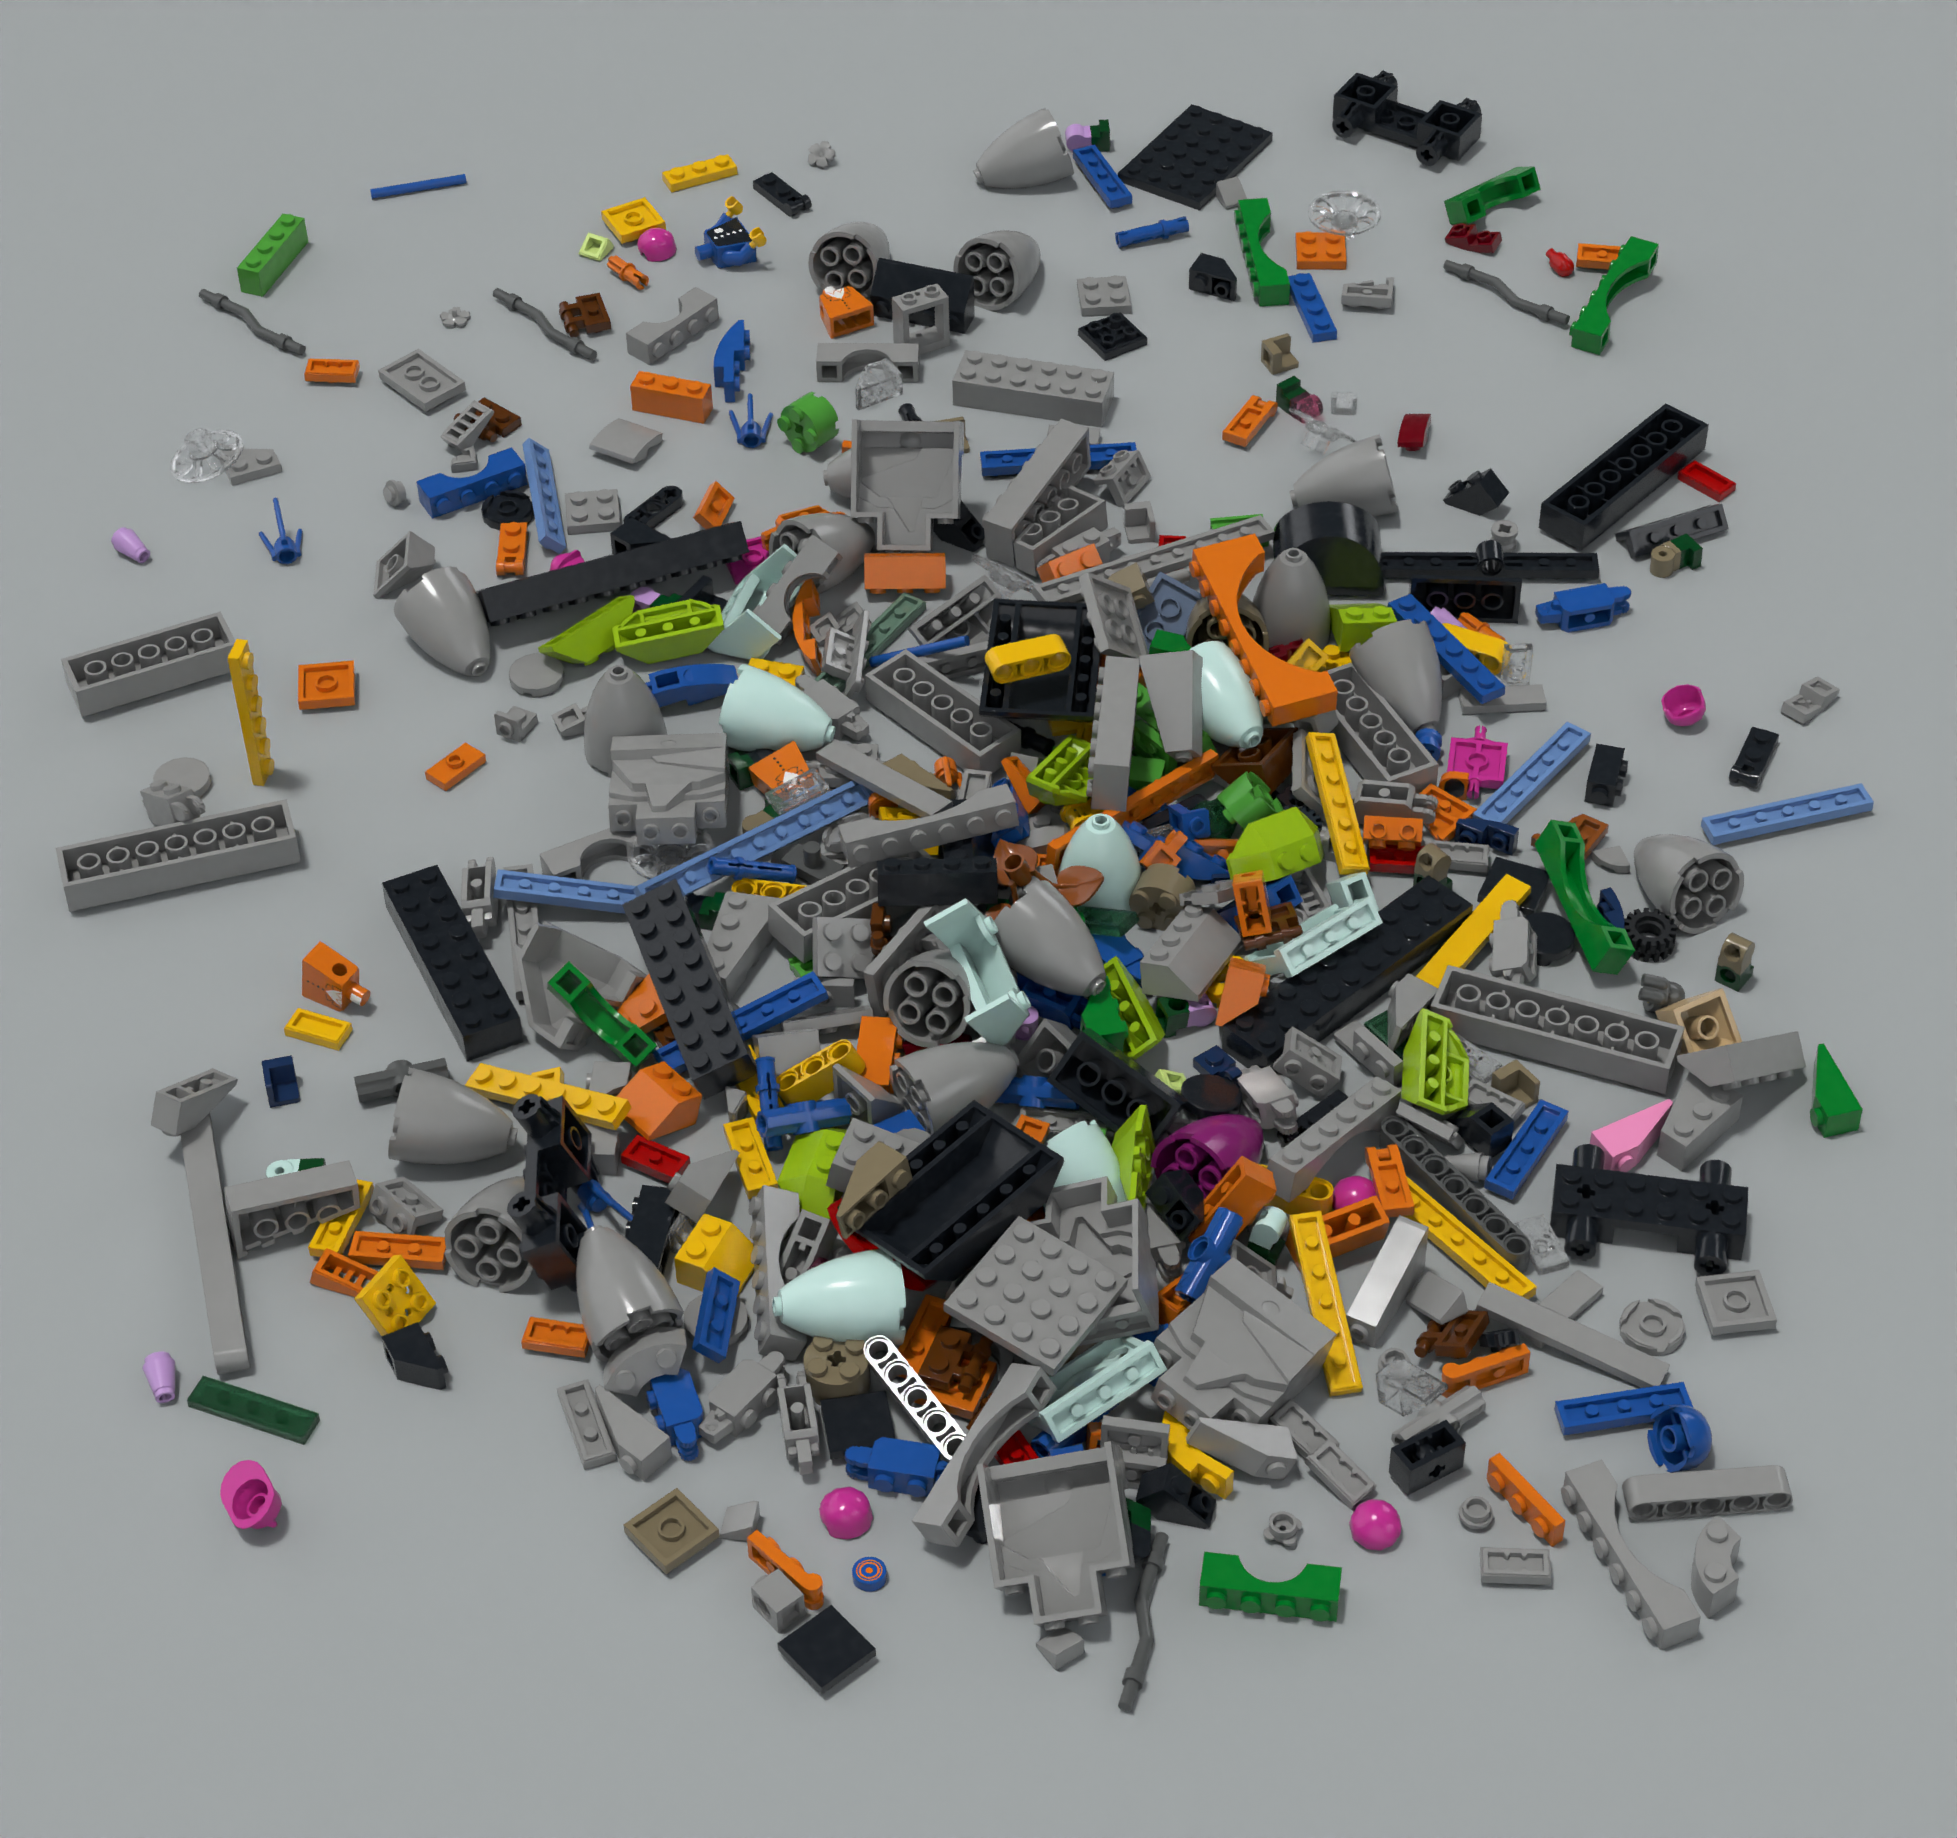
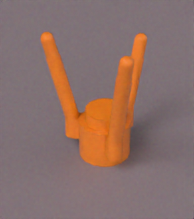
M947 756L936 760L934 763L935 777L947 784L948 787H951L956 782L960 789L962 774L957 771L955 760Z

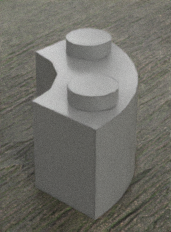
M676 1327L655 1328L644 1331L643 1335L634 1338L628 1343L625 1341L614 1351L604 1368V1389L637 1397L642 1386L652 1378L664 1374L678 1375L687 1347L685 1329Z
M1719 1515L1714 1517L1701 1531L1696 1543L1691 1570L1692 1593L1699 1608L1707 1618H1710L1734 1602L1739 1577L1732 1566L1737 1561L1741 1537Z

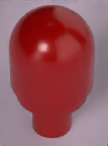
M1553 248L1546 252V256L1550 259V267L1559 276L1567 277L1572 274L1574 263L1565 253L1556 252Z

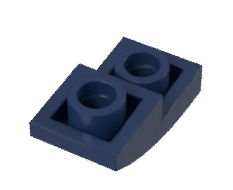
M1458 819L1456 822L1455 842L1489 845L1492 849L1512 856L1517 849L1519 828L1491 820Z
M1611 887L1600 890L1597 910L1609 923L1616 927L1624 928L1623 910L1615 892Z

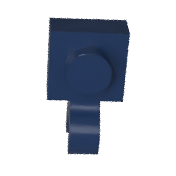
M1215 1045L1193 1058V1068L1200 1074L1224 1077L1240 1088L1237 1078L1242 1075V1072L1236 1067V1061L1219 1046Z

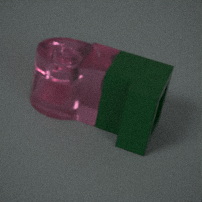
M1292 376L1277 384L1276 402L1279 408L1294 419L1306 423L1323 413V405L1318 396L1310 394L1300 386V379Z

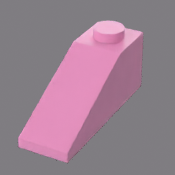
M1670 1099L1591 1132L1590 1144L1596 1145L1604 1151V1170L1628 1172L1640 1162L1660 1136L1661 1129L1673 1106V1102Z

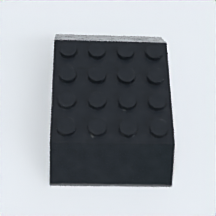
M994 599L987 651L1004 644L1057 634L1062 638L1071 655V663L1067 668L1059 672L1000 684L993 679L985 662L979 715L981 717L1093 723V720H1095L1094 710L1095 702H1097L1096 692L1102 654L1094 644L1095 634L1092 625L1087 619L1088 609L1086 603Z
M973 1100L906 1156L913 1179L855 1232L924 1280L955 1281L986 1255L1018 1216L1027 1220L1047 1203L1063 1166L1064 1158Z

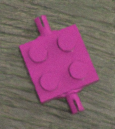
M1480 725L1475 727L1474 737L1466 739L1451 737L1447 772L1469 773L1467 792L1469 799H1472L1473 791L1474 799L1479 797L1480 787L1499 789L1504 783L1508 743L1485 739L1487 729L1482 726L1480 733Z

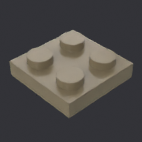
M678 1488L623 1524L624 1533L665 1574L720 1537L719 1529Z

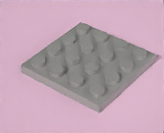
M1018 1216L944 1302L943 1311L1034 1366H1041L1046 1373L1054 1377L1127 1288L1128 1279Z

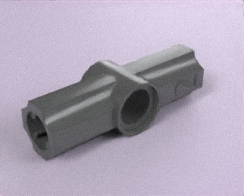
M441 1058L413 1065L407 1060H396L390 1063L384 1071L356 1076L354 1081L359 1102L388 1096H393V1098L398 1100L404 1076H409V1067L450 1079L446 1059Z

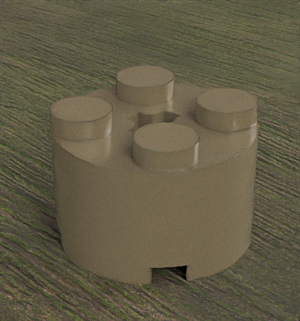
M1156 863L1148 866L1147 870L1142 872L1129 899L1130 909L1136 917V923L1141 928L1165 931L1179 912L1185 910L1187 905L1180 906L1179 894L1195 890L1196 887L1188 875L1185 878L1178 873L1179 868L1169 864Z
M814 1336L813 1342L810 1343L804 1353L803 1363L806 1382L810 1383L812 1397L815 1398V1402L820 1405V1400L869 1392L871 1385L870 1366L864 1355V1340L847 1339L846 1342L833 1341L832 1338Z

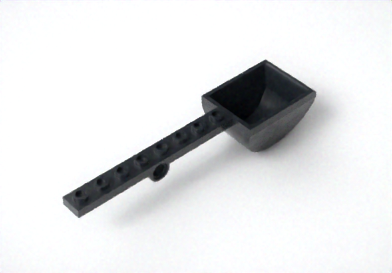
M1315 502L1300 506L1285 514L1274 528V559L1289 548H1298L1304 551L1318 569L1326 587L1327 595H1383L1384 578H1410L1412 574L1527 579L1599 578L1597 553L1503 552L1502 545L1494 540L1481 542L1477 546L1476 552H1382L1380 528L1376 519L1364 509L1343 502Z

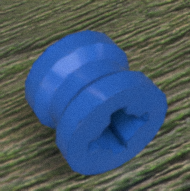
M1430 728L1417 731L1415 734L1417 739L1431 756L1438 761L1441 754L1440 747L1442 746L1441 734Z

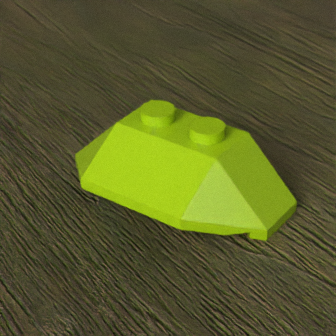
M628 595L615 598L566 631L538 647L539 652L571 664L584 663L587 666L598 661V655L616 649L612 628L620 625L627 617L632 615L635 603L634 596Z
M689 599L637 610L620 625L614 626L612 631L617 652L646 664H652L702 653L725 628L720 605H710L706 602Z
M1070 734L1027 776L1026 784L1029 795L1038 798L1044 804H1052L1054 806L1086 803L1091 798L1086 796L1088 779H1093L1088 778L1091 743Z
M1291 807L1248 823L1238 839L1233 853H1230L1226 859L1231 880H1233V875L1263 870L1265 882L1319 864L1322 862L1325 854L1318 826L1297 807Z
M1115 956L1104 964L1106 976L1110 980L1112 998H1117L1119 1003L1121 1021L1125 1020L1128 1026L1129 1035L1124 1040L1123 1053L1136 1060L1157 1045L1165 1033L1146 995L1142 993V988L1120 959Z
M1422 1008L1419 1011L1403 1051L1401 1098L1441 1115L1464 1110L1468 1106L1469 1057L1460 1039L1452 1030L1453 1025L1450 1019Z
M834 1127L795 1136L777 1182L779 1189L799 1193L800 1213L803 1209L830 1219L827 1208L830 1204L841 1199L843 1192L826 1186L831 1164L847 1129Z

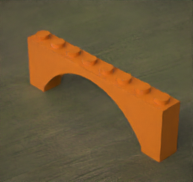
M1256 534L1193 549L1192 561L1189 562L1190 573L1193 578H1197L1202 597H1207L1210 613L1213 617L1216 616L1219 621L1221 635L1227 637L1229 648L1239 658V663L1244 673L1249 675L1251 679L1249 683L1254 696L1259 698V707L1263 717H1267L1272 727L1336 710L1338 690L1328 671L1317 672L1304 669L1277 658L1262 648L1249 635L1241 621L1238 603L1242 593L1257 573L1264 572L1265 551Z

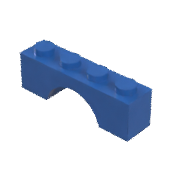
M512 447L489 455L487 466L473 476L454 478L438 473L416 481L419 502L432 519L486 500L493 494L495 497L500 495L502 491L514 490L528 485L525 463Z

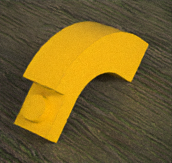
M1165 1411L1162 1423L1170 1424L1167 1464L1172 1463L1207 1492L1215 1493L1221 1498L1226 1499L1233 1491L1234 1470L1206 1455L1200 1449L1188 1444L1186 1436L1190 1430Z

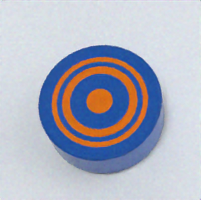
M876 1557L859 1559L852 1568L853 1583L863 1591H876L883 1587L887 1580L884 1562Z

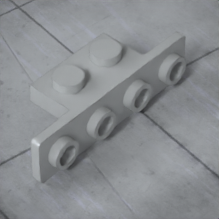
M865 609L854 624L852 635L830 627L825 638L821 671L845 680V696L849 699L852 698L855 692H860L865 679L862 677V672L867 662L864 654L869 645L866 636L871 628V622H868L869 611Z
M1355 1020L1334 1033V1039L1369 1071L1402 1090L1403 1060L1364 1025ZM1402 1099L1407 1105L1413 1108H1416V1106H1418L1414 1103Z

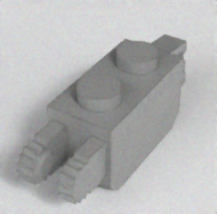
M1092 527L1051 548V554L1040 560L1036 568L1093 543L1096 546L1102 563L1110 562V553L1121 545V532L1115 527L1102 532Z
M804 674L796 677L795 686L811 697L832 719V726L836 727L833 739H841L847 735L858 741L863 736L869 734V724L860 716V707L856 701L849 699L836 686H832L824 679L817 682L812 677L810 678V676Z
M1364 779L1358 783L1356 791H1350L1358 824L1364 823L1365 815L1423 819V824H1430L1435 821L1436 814L1433 810L1438 806V799L1433 795L1417 794L1416 788L1410 783Z
M158 780L151 783L150 787L140 791L148 817L155 825L162 826L200 818V815L205 813L206 808L201 798L194 796L191 788L181 786L178 783L174 784L166 780Z
M487 857L483 866H478L475 859L468 860V867L462 868V911L477 939L487 938L488 927L497 926L498 898H493L496 880L494 857Z
M1508 900L1501 905L1500 920H1494L1493 933H1490L1489 936L1490 946L1493 950V958L1489 959V970L1491 975L1496 978L1524 985V983L1531 982L1536 977L1537 935L1523 912L1519 911V905L1516 901Z
M1254 1065L1248 1069H1242V1075L1238 1079V1084L1242 1092V1106L1249 1115L1260 1124L1262 1129L1276 1127L1280 1133L1285 1135L1295 1133L1298 1129L1296 1107L1299 1106V1101L1293 1089L1290 1090L1286 1086L1282 1075H1277L1270 1066L1260 1068Z
M1148 1198L1145 1214L1148 1218L1150 1253L1156 1263V1268H1158L1160 1275H1162L1163 1281L1171 1283L1180 1276L1179 1267L1182 1249L1186 1248V1241L1181 1242Z
M770 1351L758 1363L752 1359L742 1360L708 1394L710 1412L699 1425V1435L715 1444L729 1433L737 1437L745 1428H750L755 1423L757 1416L766 1407H771L778 1398L777 1374H784L786 1378V1370L783 1367L785 1365L784 1354L778 1351Z
M804 1371L797 1372V1385L787 1386V1379L784 1374H777L778 1408L787 1460L797 1459L800 1475L813 1473L812 1457L820 1456V1447L810 1383L806 1382Z

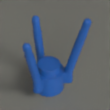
M749 393L747 402L748 421L744 423L741 429L733 410H729V416L737 434V442L742 443L747 448H755L760 443L766 442V433L772 421L773 413L770 412L761 430L758 423L753 421V395Z
M275 497L273 498L280 537L276 540L273 547L262 531L259 532V536L271 553L273 561L277 560L282 564H289L301 556L300 546L303 531L302 529L297 530L295 542L286 536L279 501Z
M590 1180L579 1187L577 1195L581 1202L577 1207L583 1214L588 1229L594 1226L590 1211L600 1212L607 1205L612 1206L628 1221L633 1220V1215L615 1201L597 1180Z

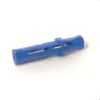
M1186 216L1168 221L1163 219L1152 225L1116 232V244L1118 248L1158 238L1168 239L1171 235L1188 232L1189 223L1186 220Z
M711 856L708 861L709 875L731 876L734 880L751 878L792 884L795 882L797 875L796 866L792 864L748 861L738 856L734 859Z
M771 1056L759 1057L755 1060L758 1085L755 1086L756 1094L760 1098L761 1111L779 1108L777 1093L780 1092V1084L776 1083L775 1058ZM782 1136L763 1138L766 1151L771 1152L783 1149Z

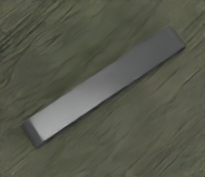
M1388 1116L1382 1120L1379 1148L1384 1149L1387 1145L1397 1144L1407 1177L1522 1274L1526 1272L1531 1250V1242L1528 1237L1407 1120L1400 1116Z

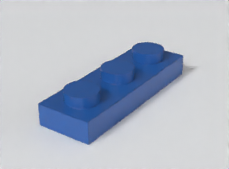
M713 1267L706 1274L692 1349L719 1364L727 1356L740 1281Z

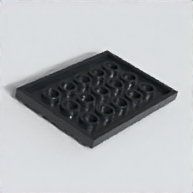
M1191 104L1118 172V177L1124 184L1200 211L1216 195V183L1235 177L1272 141L1273 132Z

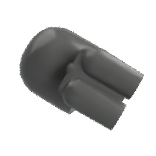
M1645 973L1642 975L1641 986L1643 988L1639 991L1638 999L1643 1001L1645 1010L1655 1013V1011L1685 999V991L1681 985L1668 981L1664 977Z

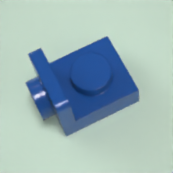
M1179 803L1168 805L1170 832L1172 830L1176 832L1180 830L1188 837L1187 841L1211 835L1208 809L1200 808L1190 811Z

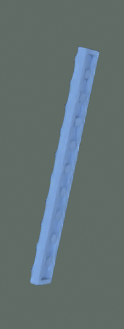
M852 780L643 882L632 890L636 897H639L676 879L687 896L725 877L722 875H709L708 861L711 856L734 859L738 856L743 857L744 860L757 861L838 821L842 817L868 806V799L873 791Z

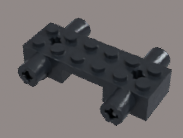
M1384 70L1373 78L1356 72L1334 94V120L1332 127L1338 136L1348 138L1358 128H1361L1364 131L1373 132L1385 138L1418 147L1416 156L1426 166H1433L1442 156L1459 161L1480 138L1482 113L1476 100L1465 98L1457 105L1439 100L1429 112L1397 102V80L1393 73H1387Z
M529 1094L519 1099L512 1111L513 1116L527 1132V1144L524 1146L526 1168L523 1170L525 1180L524 1191L516 1194L510 1200L507 1212L522 1230V1242L519 1243L520 1254L535 1269L538 1278L543 1279L551 1290L567 1285L571 1291L577 1292V1255L580 1241L587 1228L567 1204V1188H571L577 1194L579 1187L583 1183L590 1180L600 1182V1171L591 1154L592 1133L563 1096L546 1101L542 1096L538 1097V1095Z
M1583 1144L1575 1148L1572 1166L1556 1164L1548 1236L1565 1238L1564 1251L1567 1256L1571 1257V1260L1587 1261V1259L1594 1257L1597 1251V1242L1612 1244L1615 1228L1677 1235V1252L1694 1254V1269L1700 1273V1276L1723 1274L1726 1270L1727 1259H1742L1746 1238L1749 1187L1731 1185L1732 1169L1728 1163L1721 1160L1704 1162L1700 1167L1699 1181L1604 1170V1151L1596 1145ZM1578 1244H1583V1250H1577ZM1708 1260H1712V1266H1706Z

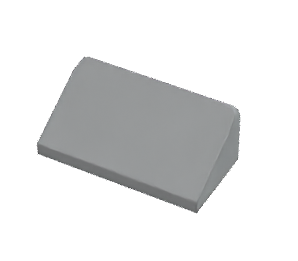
M1430 1271L1422 1277L1405 1299L1406 1304L1441 1325L1468 1312L1464 1292Z

